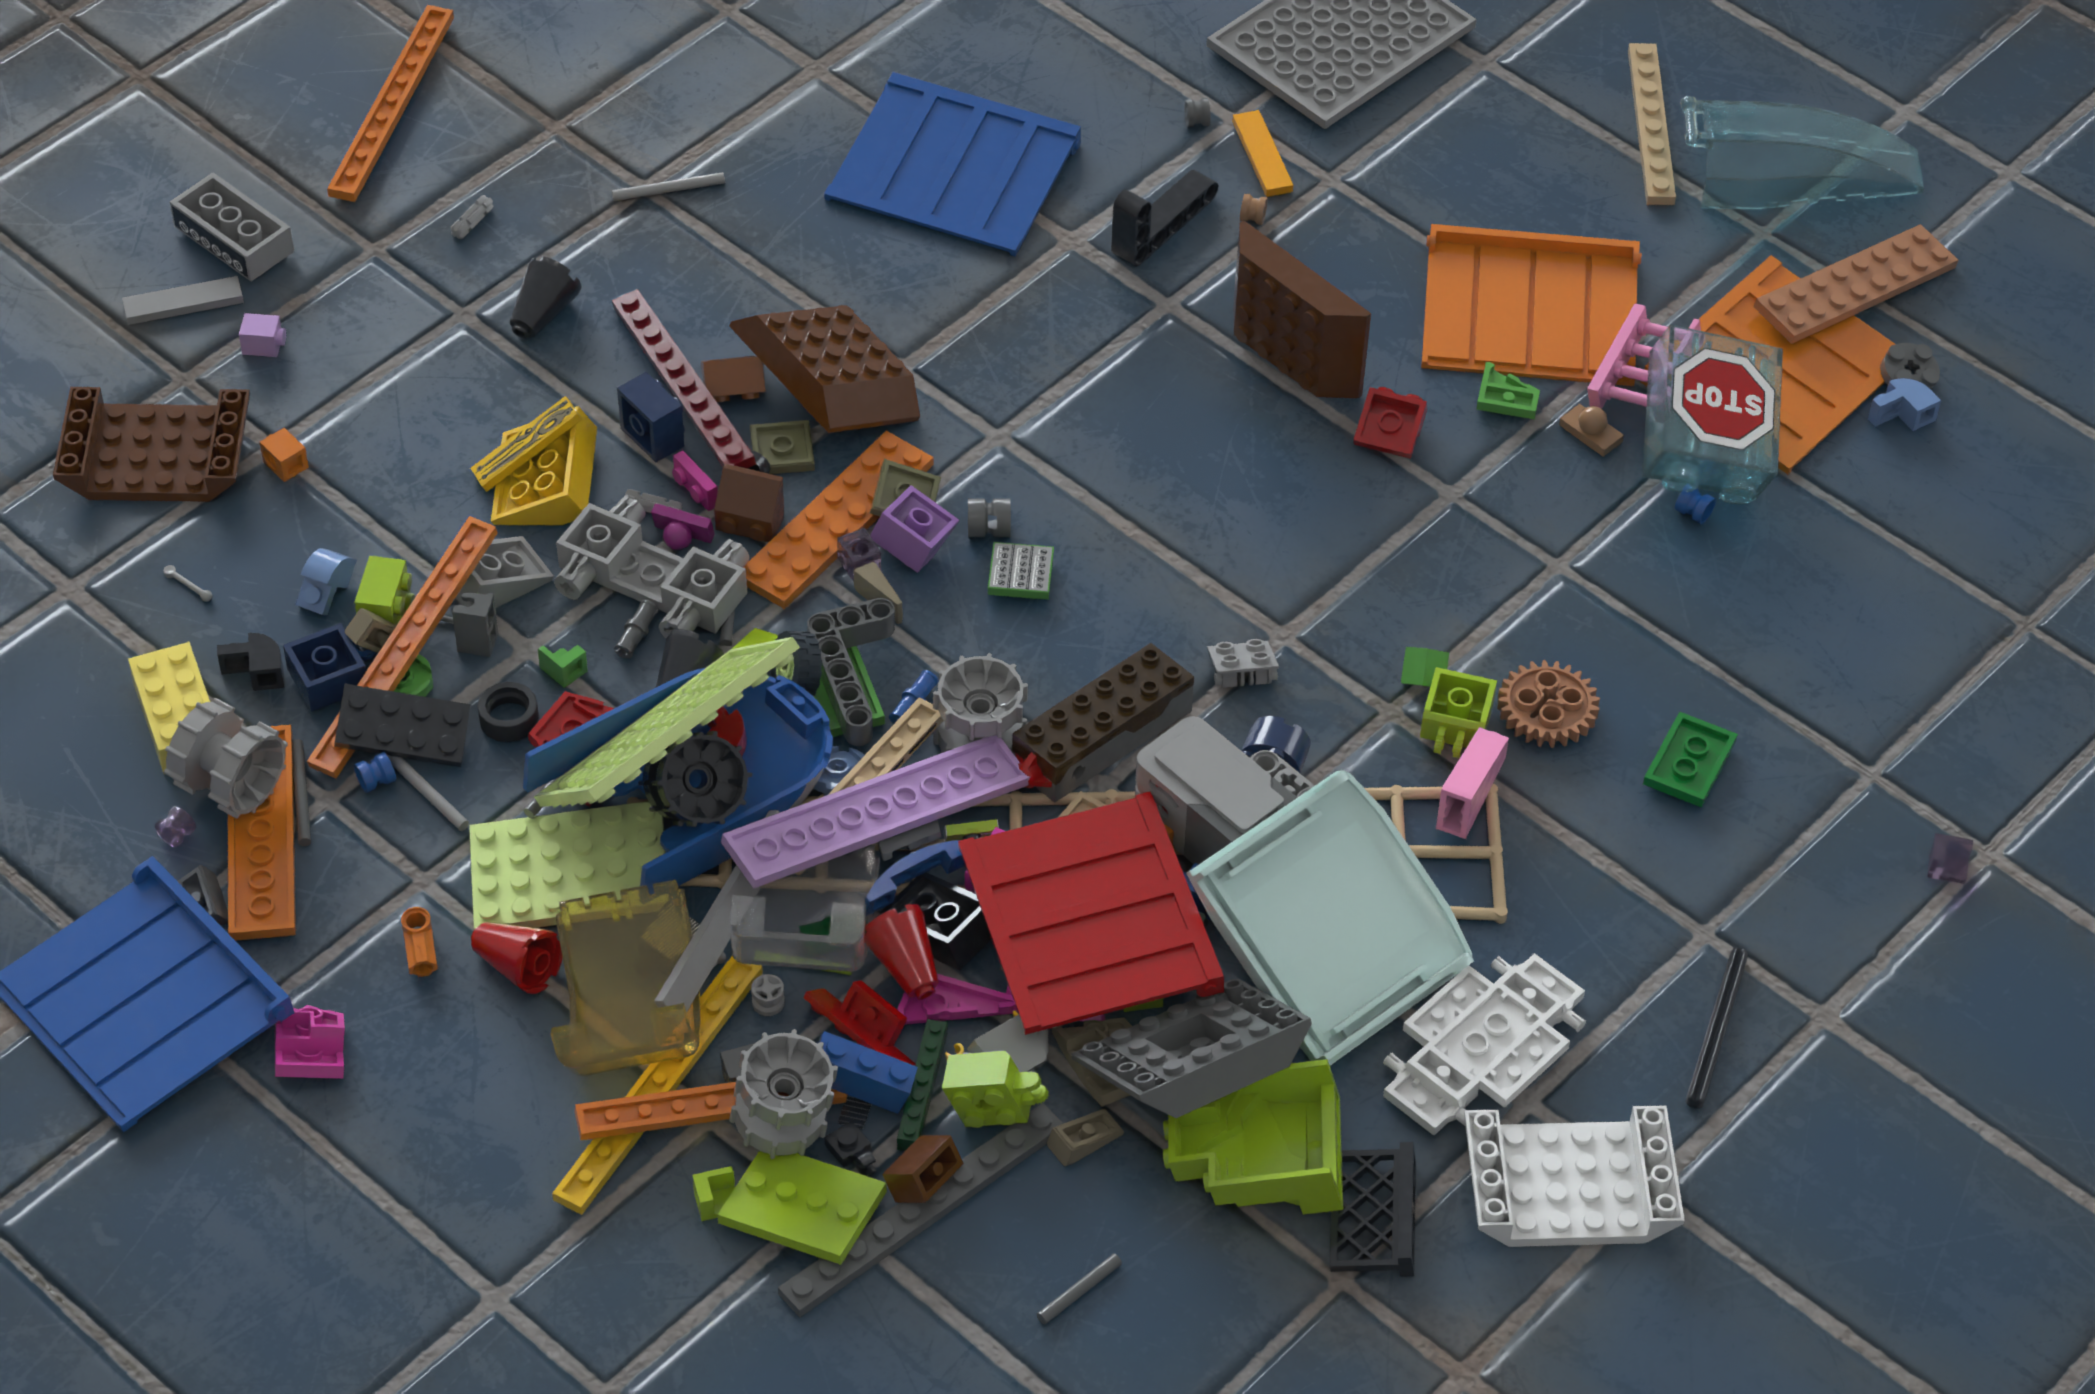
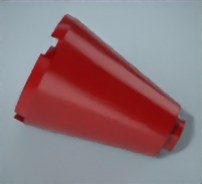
M917 904L905 905L907 909L905 912L897 913L894 908L873 919L865 926L867 933L861 932V937L910 998L917 997L918 1000H923L936 992L935 987L939 984L923 912Z
M484 922L475 928L471 935L473 951L526 993L537 994L545 990L549 986L545 982L550 975L556 977L563 960L564 947L562 941L557 940L556 936L558 935L555 932L547 929Z

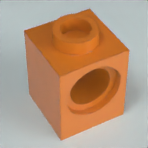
M285 428L260 441L263 462L282 481L285 482L309 468L306 448Z

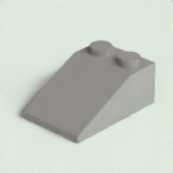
M523 536L494 539L456 598L462 605L470 607L474 603L463 601L461 596L463 593L470 592L484 595L493 593L495 608L552 581L554 575Z

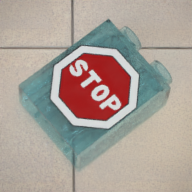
M1670 324L1649 352L1642 477L1661 480L1667 490L1678 493L1691 492L1697 488L1718 492L1720 498L1730 504H1747L1756 500L1778 474L1783 349Z

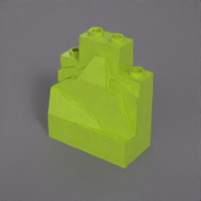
M1328 1059L1291 1063L1289 1067L1178 1118L1168 1115V1120L1163 1122L1164 1136L1166 1141L1168 1140V1148L1163 1149L1165 1168L1171 1169L1175 1181L1203 1178L1205 1192H1211L1215 1205L1236 1203L1240 1207L1284 1201L1299 1205L1303 1214L1343 1210L1340 1095Z

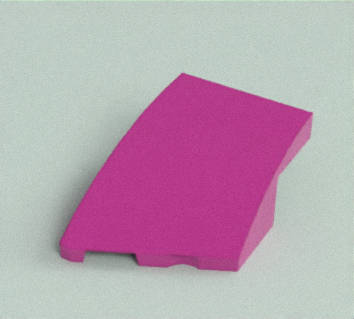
M306 1005L300 1009L293 1008L294 1014L282 1022L278 1021L275 1023V1077L343 1079L345 1031L343 1013L322 1010Z

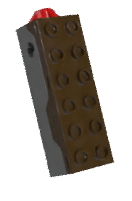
M1149 643L1013 732L1012 753L1020 762L1018 763L1019 769L1030 777L1028 786H1025V788L1031 789L1035 786L1054 803L1190 713L1193 703L1194 676L1155 645Z

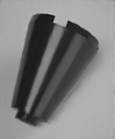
M541 256L539 260H536V257L532 258L528 264L510 319V325L515 335L523 339L535 337L578 296L582 286L577 277L573 280L568 275L571 271L570 269L548 257Z
M674 629L666 638L656 687L687 672L708 667L724 655L723 651L711 640L707 644L699 641L700 635L695 632Z

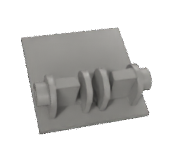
M1251 639L1246 643L1220 642L1216 646H1207L1217 672L1214 673L1215 685H1221L1222 688L1236 687L1237 672L1240 686H1244V672H1247L1249 685L1254 683L1253 671L1256 685L1271 684L1272 680H1277L1278 678L1277 669H1279V665L1268 641Z

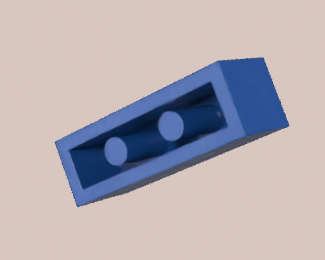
M824 1031L818 1043H824L823 1050L828 1055L832 1066H838L836 1080L832 1084V1089L898 1114L910 1095L918 1067Z

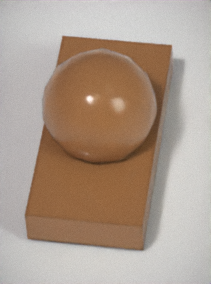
M1578 404L1560 418L1559 425L1602 457L1623 442L1624 435L1608 424L1607 414L1602 408L1596 406L1586 408Z

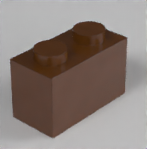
M923 1135L882 1175L895 1203H926L964 1163L951 1135Z

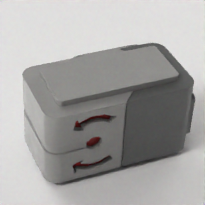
M1195 716L1182 719L1141 749L1137 755L1135 795L1151 791L1163 823L1174 831V848L1193 864L1202 863L1315 786L1274 752L1262 750L1248 757L1206 721Z

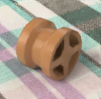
M1244 194L1240 221L1244 220L1247 222L1252 220L1258 225H1263L1268 198L1260 197L1256 199L1250 194Z

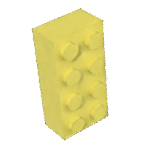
M190 642L128 658L133 683L163 774L166 769L167 757L165 749L170 745L172 737L178 728V722L183 721L196 707L197 702L201 704L210 702Z

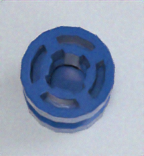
M1688 484L1680 493L1675 503V510L1683 515L1688 513L1692 515V520L1703 524L1711 515L1716 504V498L1709 494L1702 496L1698 488Z
M385 752L375 755L370 764L366 761L354 764L356 777L365 793L376 790L377 782L388 785L396 781L394 768Z

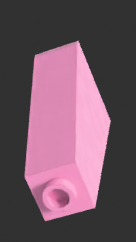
M1479 727L1441 789L1436 829L1466 839L1506 758L1508 737Z

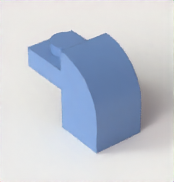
M1906 378L1894 379L1889 381L1885 394H1879L1872 400L1868 420L1876 427L1899 416L1914 431L1936 421L1941 400L1930 388L1919 381Z
M317 549L308 558L300 574L305 576L296 605L327 616L337 587L347 589L357 560L328 549Z

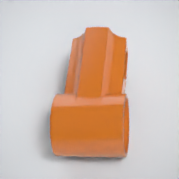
M412 907L407 909L401 916L409 974H414L418 977L430 976L432 972L438 970L431 917L426 909Z

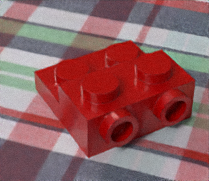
M1370 387L1353 439L1354 445L1411 459L1417 437L1420 436L1427 413V401L1414 394H1407L1406 396L1396 394L1393 390L1386 387H1378V389Z

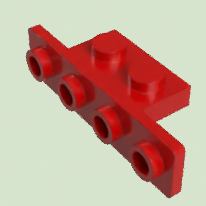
M862 980L853 981L843 1003L824 988L806 991L803 998L812 1005L811 1007L816 1013L826 1016L832 1021L839 1032L849 1035L859 1045L911 1065H916L915 1062L894 1046L908 1018Z

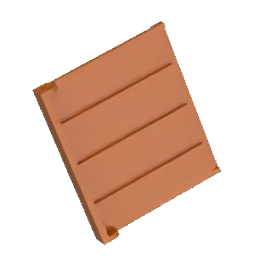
M1431 224L1430 235H1427L1426 247H1429L1421 368L1484 373L1487 361L1495 364L1494 370L1503 375L1510 373L1519 377L1591 383L1635 303L1637 304L1638 264H1641L1642 253H1639L1640 241ZM1636 355L1630 357L1626 365L1636 367ZM1623 376L1621 379H1618L1615 385L1634 386L1635 379Z
M1770 255L1699 318L1701 332L1704 333V341L1702 347L1699 350L1696 349L1694 354L1703 348H1710L1747 356L1775 389L1774 430L1750 445L1749 448L1788 475L1795 465L1885 383L1881 375L1880 364L1889 348L1896 344L1854 315L1791 344L1753 307L1757 298L1801 279L1783 267L1782 262ZM1673 341L1664 350L1675 353L1681 342ZM1652 359L1645 365L1644 370L1664 374L1669 364ZM1640 381L1646 387L1655 391L1657 385Z

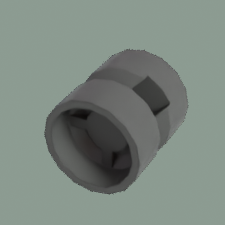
M968 498V537H985L987 533H991L993 537H1011L1010 498H994L991 503H987L985 498ZM988 515L996 516V520L988 521Z

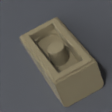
M871 562L856 568L853 571L854 588L867 600L884 598L891 601L895 609V622L897 624L902 623V601L877 564Z
M361 608L345 629V634L356 645L379 653L397 625Z
M1104 1108L1053 1127L1047 1141V1146L1063 1166H1068L1122 1136L1124 1131Z

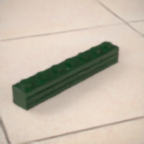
M927 1019L915 1065L918 1067L910 1095L906 1100L897 1136V1150L906 1151L923 1134L948 1034L947 1022Z

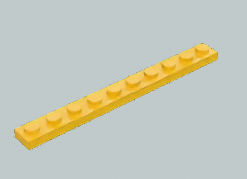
M734 952L625 1097L676 1090L749 993L753 981L763 974L762 965ZM644 1132L593 1139L553 1191V1201L582 1215Z

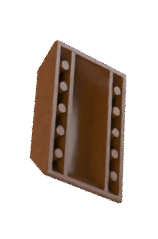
M1246 221L1240 222L1233 305L1234 336L1316 397L1360 398L1363 394L1371 313Z
M847 305L780 313L773 312L731 321L729 327L828 433L919 421L920 411L913 374L887 348V345L871 331L870 327L862 322L853 309Z

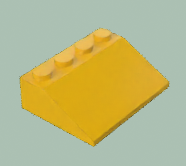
M576 406L575 409L582 418L580 422L495 486L491 522L494 525H564L574 521L589 504L597 427L579 406ZM528 424L503 432L501 444Z

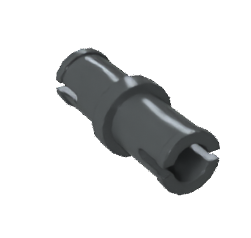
M642 600L633 618L627 620L624 625L625 631L614 647L616 654L620 657L630 659L640 640L646 638L649 633L648 626L659 611L655 603L649 600Z

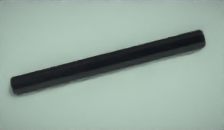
M1736 947L1731 950L1688 1090L1686 1104L1689 1107L1700 1109L1704 1105L1746 966L1748 952L1745 949L1741 950Z

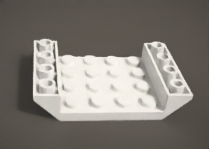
M1633 1106L1630 1121L1503 1125H1500L1499 1110H1465L1464 1117L1478 1229L1508 1247L1647 1243L1684 1224V1213L1667 1106Z

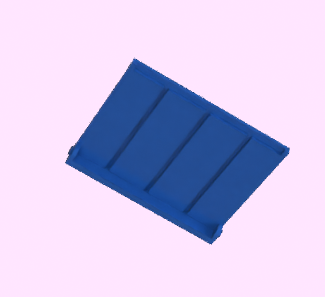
M892 72L884 87V91L832 183L827 187L824 199L828 201L831 199L1008 251L1010 255L1016 257L1069 154L1074 155L1080 147L1081 126Z
M153 856L134 869L132 883L0 971V998L123 1132L135 1125L137 1120L269 1027L278 1021H284L295 1013L290 997Z

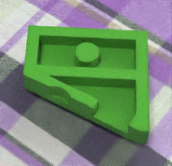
M1486 361L1476 410L1535 420L1540 390L1530 384L1521 382L1519 378L1510 373L1507 377L1494 370L1495 364Z

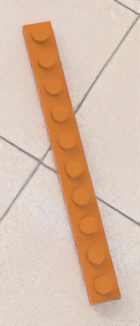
M431 5L426 6L327 188L328 197L352 202L357 200L454 19L453 10Z
M471 516L468 517L357 686L394 692L498 534L496 526ZM340 712L307 760L310 768L337 779L355 751L334 747Z

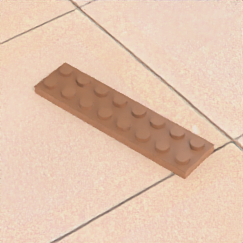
M1920 224L1756 299L1753 307L1793 344L1956 268L1959 260Z

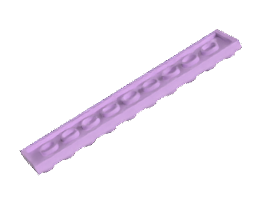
M997 735L984 737L723 833L721 843L754 889L1028 786L1030 777L1019 769L1018 763L1020 762L1002 738H998Z

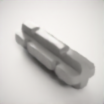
M485 195L480 196L475 202L476 204H473L459 218L460 220H457L451 226V234L458 239H463L493 208V200Z
M628 489L625 493L629 498L638 500V503L642 505L645 512L651 513L655 503L682 510V504L678 501L669 500V502H666V498L644 492L640 495V491Z

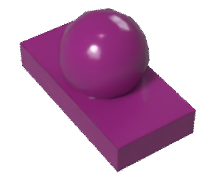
M654 504L651 511L654 525L664 530L663 541L669 548L673 550L687 548L692 538L708 543L712 542L715 533L711 519L662 504Z

